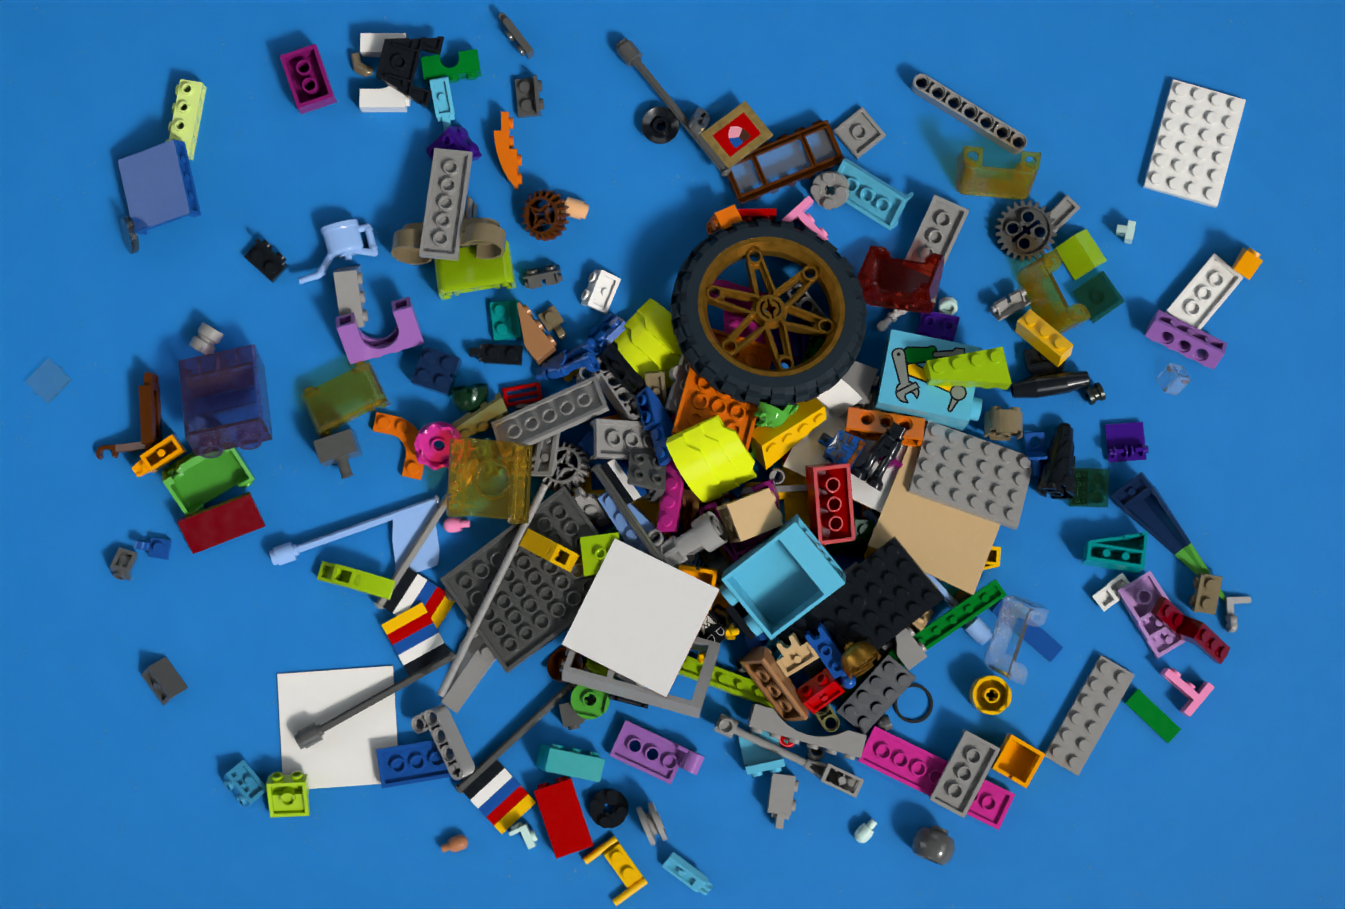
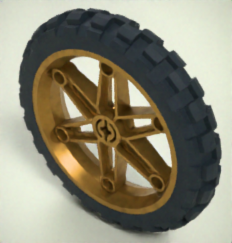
M755 219V221L750 222L744 220L731 224L732 227L724 230L720 228L713 232L708 238L701 241L685 259L678 272L671 296L670 310L673 333L676 335L678 347L683 357L687 358L691 364L690 367L719 393L723 392L731 396V399L742 403H753L756 406L760 405L759 401L772 406L785 407L787 403H789L788 405H795L803 401H810L819 397L825 391H829L842 379L855 362L861 350L867 327L866 302L863 299V289L859 279L855 277L850 263L837 252V248L828 240L824 241L817 236L818 233L806 227L804 229L794 226V223L780 220V222L770 221V219ZM763 256L784 258L796 263L803 269L775 289ZM749 257H755L758 261L754 262ZM739 260H745L751 293L712 285L727 267ZM755 270L760 271L768 293L766 295L760 296ZM805 273L811 274L813 278L806 277ZM815 281L821 286L828 301L830 320L793 306ZM800 282L802 286L784 303L779 296ZM709 293H715L718 297L712 298ZM724 298H732L753 304L751 310L724 301ZM707 304L745 318L722 344L719 343L711 329ZM787 314L814 323V325L811 327L785 320ZM754 321L759 328L738 343L735 339ZM820 326L827 327L829 331H823ZM778 328L784 354L779 355L770 332L772 329ZM787 331L826 339L816 354L807 361L794 366ZM763 335L776 370L756 368L741 362L734 356ZM729 346L733 349V351L728 352L725 350L724 347ZM780 363H786L789 368H783Z

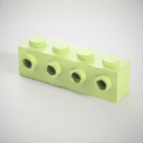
M180 79V83L177 84L175 89L177 99L176 103L172 105V114L174 115L173 120L169 122L168 131L170 136L166 142L173 139L185 142L188 158L193 160L207 87L203 82Z

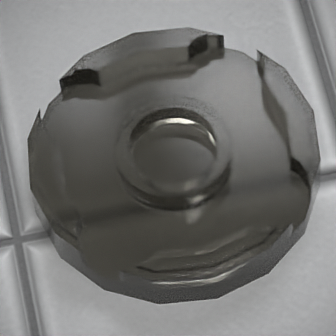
M130 216L121 217L120 226L125 246L130 254L137 253L139 241L133 229L135 225Z

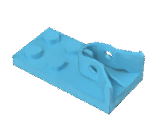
M847 158L843 159L837 172L843 174L849 182V198L846 203L891 231L898 225V219L906 203L912 198L914 193H902ZM829 187L828 192L834 194V187Z

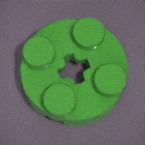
M577 685L571 694V705L580 717L596 719L607 711L610 704V695L606 692ZM590 694H593V698L596 699V702H592L591 705H588V701H585V697H589Z

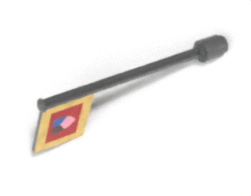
M624 38L616 45L617 54L628 67H636L722 173L721 176H727L730 173V168L773 137V134L746 101L703 133H694L688 127V118L641 62L642 53L634 43Z

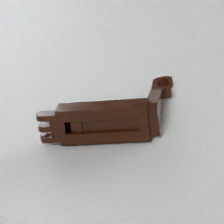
M145 372L144 385L139 386L141 442L100 446L96 451L98 459H103V452L105 450H112V456L118 458L119 453L147 451L162 441L161 399L158 375Z

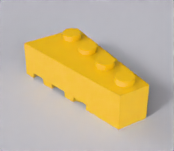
M817 398L807 402L796 403L799 405V408L781 426L773 428L757 426L754 428L750 442L753 456L766 470L827 419L825 406Z

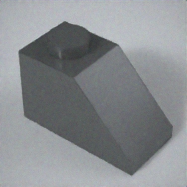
M591 697L585 699V701H588V705H591L592 702H596V699ZM571 702L559 704L563 728L568 727V730L580 728L579 724H583L586 719L580 717L574 711Z

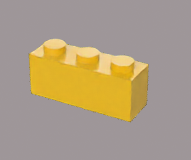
M1031 309L1017 321L1015 332L1057 367L1071 355L1073 344Z

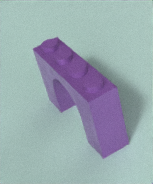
M410 296L391 302L397 326L390 335L384 338H371L363 334L354 312L335 317L336 328L350 365L424 344L422 331Z

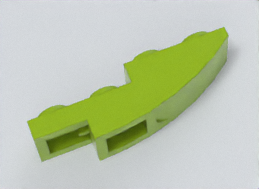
M322 561L317 576L319 581L388 600L391 598L396 583L394 580L325 561Z

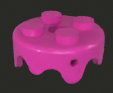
M439 421L431 422L422 427L417 433L414 444L417 461L420 464L427 465L432 470H438L443 467L452 469L455 467L463 452V439L460 432L451 424ZM442 441L445 445L442 448H437L434 442Z

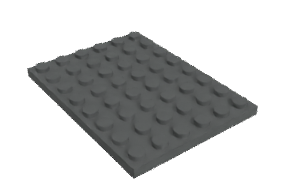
M565 486L539 505L528 528L579 555L571 572L519 546L477 629L478 634L506 673L511 672L571 627L596 575L584 576L580 537L600 535V533ZM525 516L440 578L471 624Z

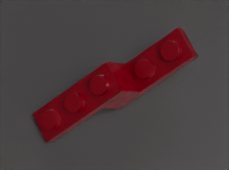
M1159 597L1151 613L1179 639L1197 645L1215 663L1222 664L1228 655L1230 647L1206 624L1185 616L1167 598Z

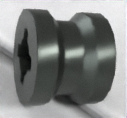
M1099 382L1095 383L1092 387L1087 386L1083 388L1085 398L1090 405L1095 404L1098 400L1103 401L1106 399L1105 392Z

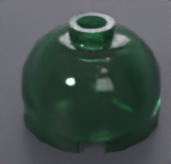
M486 383L472 384V386L462 385L450 389L454 406L461 411H467V413L477 411L481 408L480 405L485 401L488 402L489 388Z

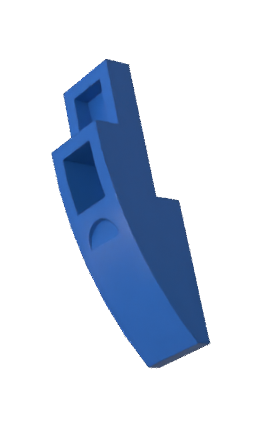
M645 387L636 395L644 430L651 432L658 464L666 466L673 460L666 446L667 438L674 435L671 434L673 424L656 394L650 387Z

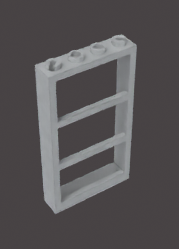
M696 637L691 647L693 650L706 653L692 701L669 694L665 697L651 689L613 679L615 671L611 669L608 670L605 677L572 668L576 651L568 647L565 653L567 659L566 661L562 660L559 672H562V680L699 718L719 654L720 643Z

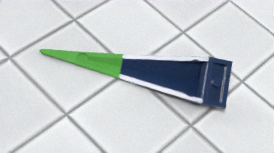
M1140 472L1110 495L1128 516L1163 544L1197 576L1198 572L1211 574L1164 499L1143 472ZM1220 589L1219 597H1220L1222 600L1226 601V599H1225L1226 596L1224 595L1223 591Z

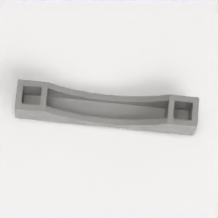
M855 561L853 564H851L843 571L847 574L850 570L856 567L858 563ZM910 626L895 636V654L907 670H910L927 657L924 653L927 649L921 641L918 643L915 641L913 636L916 634Z
M752 703L746 725L751 727L750 731L762 734V731L770 733L769 737L780 739L781 736L787 737L788 742L798 745L800 741L805 742L808 748L818 750L819 746L826 748L825 752L836 755L837 752L844 753V758L854 761L855 757L861 758L867 735L850 730H843L827 736L806 735L787 725L774 709Z

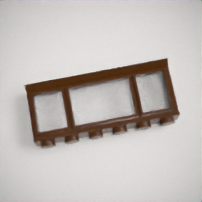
M818 120L812 123L811 127L806 129L805 127L798 128L794 131V134L789 136L788 134L781 135L777 138V141L772 143L767 141L760 148H757L730 168V173L726 177L739 207H743L744 203L748 201H757L765 194L770 192L774 194L780 188L787 185L789 187L794 186L797 181L804 178L806 180L811 179L814 174L830 171L831 167L841 165L845 158L838 146L829 121Z

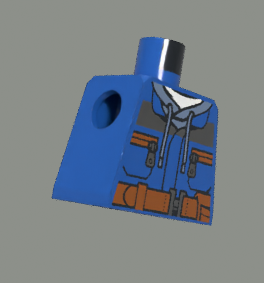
M838 430L834 438L823 433L818 440L820 444L827 447L823 457L829 463H850V470L868 443L866 440L842 430Z

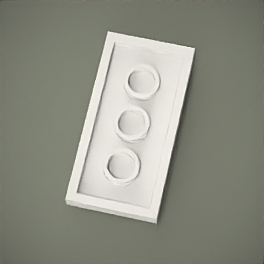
M1214 253L1165 312L1201 330L1244 277Z

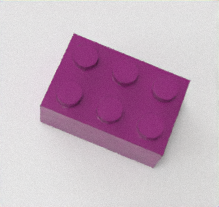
M316 44L280 56L297 109L301 114L337 103L320 50Z

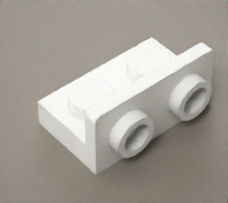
M594 270L589 276L587 289L582 293L581 305L589 306L603 314H607L621 279L604 270Z

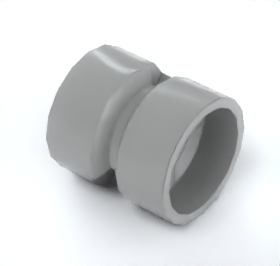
M202 322L197 331L199 335L193 336L189 346L211 357L216 349L214 344H218L224 334Z

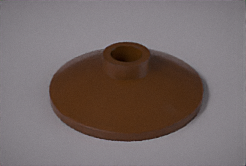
M566 646L556 650L549 658L547 664L548 674L558 682H565L562 680V672H559L562 666V660L566 661L567 656H565ZM576 652L571 667L581 670L583 655Z

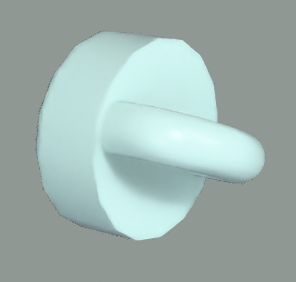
M944 297L939 300L938 309L940 313L953 315L957 312L958 304L954 298Z

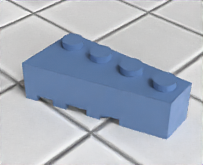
M607 490L598 495L599 502L626 544L646 554L649 553ZM633 503L627 505L647 535L651 530H657V525ZM662 533L664 537V542L667 539H669V537L665 533Z

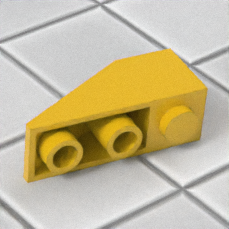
M529 528L519 546L568 572H571L579 557L577 553Z

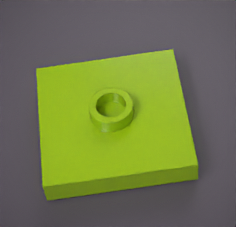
M619 532L580 537L585 577L597 575L614 539L620 541Z

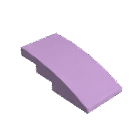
M1151 571L1117 590L1127 611L1156 659L1186 642L1175 636L1151 613L1160 596L1169 600Z

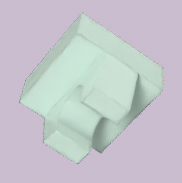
M1128 220L1127 226H1117L1116 236L1125 237L1124 243L1132 244L1136 221Z

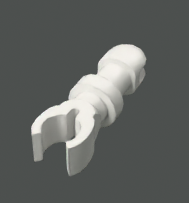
M900 301L893 312H889L887 317L877 324L878 331L884 332L892 322L895 323L897 321V317L908 312V307L905 310H899V307L903 305V301Z

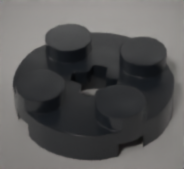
M603 789L597 792L590 803L591 818L597 825L603 828L619 826L624 822L628 814V802L625 796L614 789ZM606 803L614 805L613 813L604 812Z

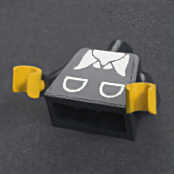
M716 604L709 611L698 635L700 638L721 643L725 638L727 640H735V635H738L740 631L738 624L730 616L726 608ZM698 653V662H704L706 653Z

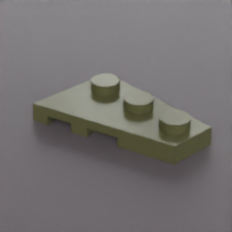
M500 392L494 395L495 399L487 403L485 401L480 405V409L475 412H468L451 424L460 432L462 439L492 428L491 422L509 415Z

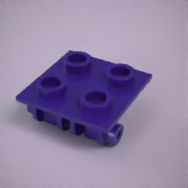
M922 309L916 334L953 342L960 317Z
M1143 422L1105 425L1108 463L1147 460L1146 453H1148L1149 449L1148 446H1145Z

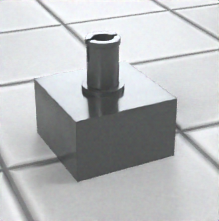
M348 429L313 441L320 464L327 467L337 463L341 479L353 476L348 459L363 455L354 431Z

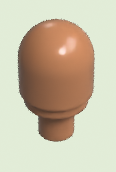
M464 835L451 837V839H448V843L441 845L442 852L451 850L452 853L464 850L468 846V839Z

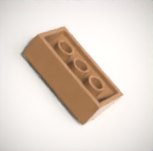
M766 646L754 647L740 661L742 666L783 721L807 720L809 709L801 702L792 679L786 678L772 656L770 649Z

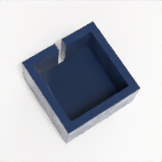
M423 346L411 383L450 397L455 384L454 378L450 377V375L452 374L454 377H457L462 360L459 357Z

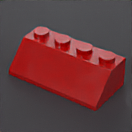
M850 463L806 465L811 532L822 545L856 541Z

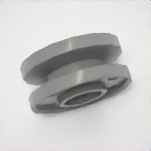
M653 801L648 803V813H645L641 806L637 807L636 810L643 830L651 846L656 845V834H659L663 841L668 840L660 815Z

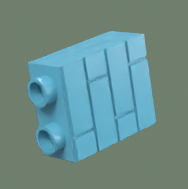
M796 514L723 571L721 578L724 584L719 589L729 604L734 606L740 602L749 614L744 617V621L755 635L759 636L765 632L769 639L772 640L846 583V573L798 514Z

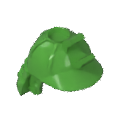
M759 401L758 411L754 415L759 417L760 420L755 425L770 428L781 426L788 417L797 411L799 405H788L789 403H787L785 407Z

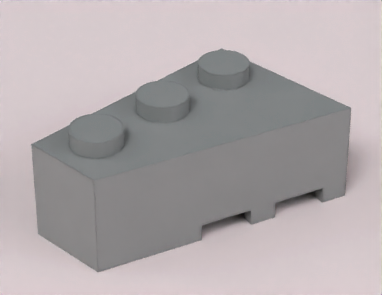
M361 266L338 267L333 272L339 316L354 312L359 327H364L366 321H369L368 311L364 307L366 295L362 287L363 274Z

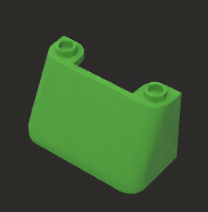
M225 433L169 465L162 472V482L185 516L201 511L205 503L237 485L238 487L246 488L255 480L252 471L229 433Z

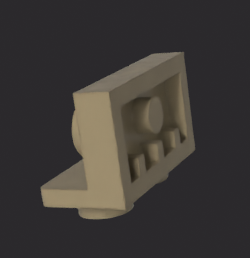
M1198 572V576H1195L1193 580L1194 595H1191L1189 600V606L1193 612L1215 615L1223 579L1222 576Z

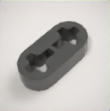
M697 108L688 121V127L694 133L701 134L710 121L709 114L704 109Z

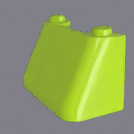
M506 241L503 256L496 259L475 258L476 245L461 247L458 261L434 259L438 295L441 300L451 299L453 293L455 296H459L461 293L491 288L501 289L500 285L507 287V289L517 288L509 242Z

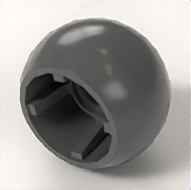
M932 825L931 829L927 827L919 829L913 838L912 850L914 854L944 866L954 855L955 842L953 838L947 836L949 831Z

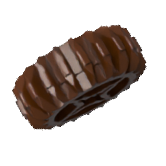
M547 189L535 191L534 194L528 195L529 199L524 201L526 206L521 208L524 214L520 215L525 220L521 224L527 225L525 231L530 232L531 237L543 241L555 240L556 237L561 236V231L567 230L564 224L570 223L566 220V217L570 216L569 213H566V210L569 208V206L564 205L566 200L560 199L561 194L555 193L553 190L548 191ZM543 200L548 201L546 205L539 206ZM547 224L552 225L548 230L543 229Z

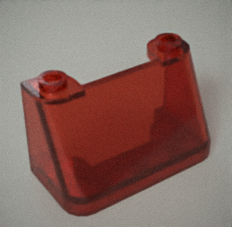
M870 246L857 276L863 289L864 301L867 305L931 313L936 305L944 267V257L941 254L933 253L926 256L925 262L891 258L889 251L885 247Z

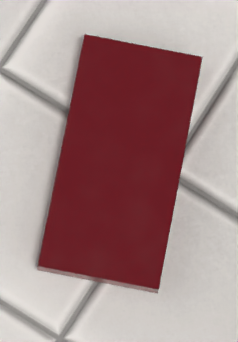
M251 492L177 519V523L193 554L265 527V522Z

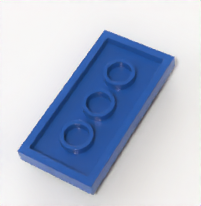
M434 740L376 749L382 788L451 777Z

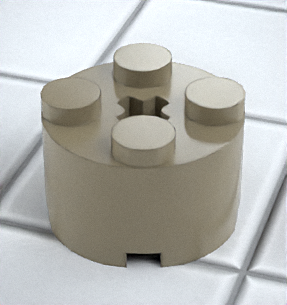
M1000 406L990 407V411L984 413V437L989 436L990 440L1010 441L1013 436H1016V440L1022 438L1023 413L1021 408L1010 407L1009 409H1002Z

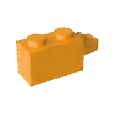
M171 434L140 455L141 459L132 467V470L137 477L150 472L155 473L185 453L186 449L178 437Z

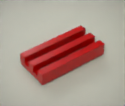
M540 382L502 388L504 403L507 408L517 406L518 404L536 403L543 399ZM537 387L536 391L507 396V392ZM538 395L537 398L508 402L510 399Z

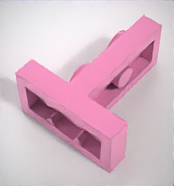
M810 196L806 197L782 219L791 223L796 220L803 228L806 227L818 233L817 236L822 240H828L826 231L814 224L815 220L809 213H804L813 205L814 201Z
M1164 668L1160 673L1163 678L1189 699L1180 710L1187 717H1190L1215 688L1209 682H1203L1195 691L1196 687L1189 681L1184 682L1180 678L1181 674L1174 668H1171V670Z

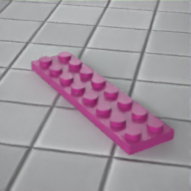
M873 726L864 745L862 756L857 760L928 796L931 795L948 761L876 726ZM984 780L967 815L999 830L1015 794Z

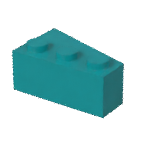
M1148 531L1113 538L1090 540L1083 546L1082 564L1140 573L1145 567Z
M552 743L551 746L540 744L535 767L547 772L600 782L605 759L599 757L600 753L588 751V754L581 753L582 750L570 747V750H567L558 744Z

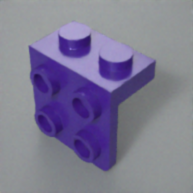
M461 125L449 127L426 149L431 160H433L434 148L470 151L473 153L472 161L478 160L482 156L478 146L470 139L467 130Z

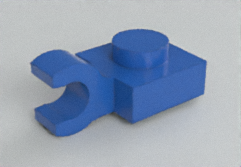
M151 538L150 543L136 541L135 549L149 551L148 557L169 560L172 541Z

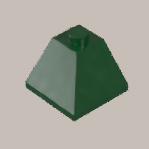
M854 517L856 541L827 544L826 550L830 555L864 556L873 533L874 520L865 517Z

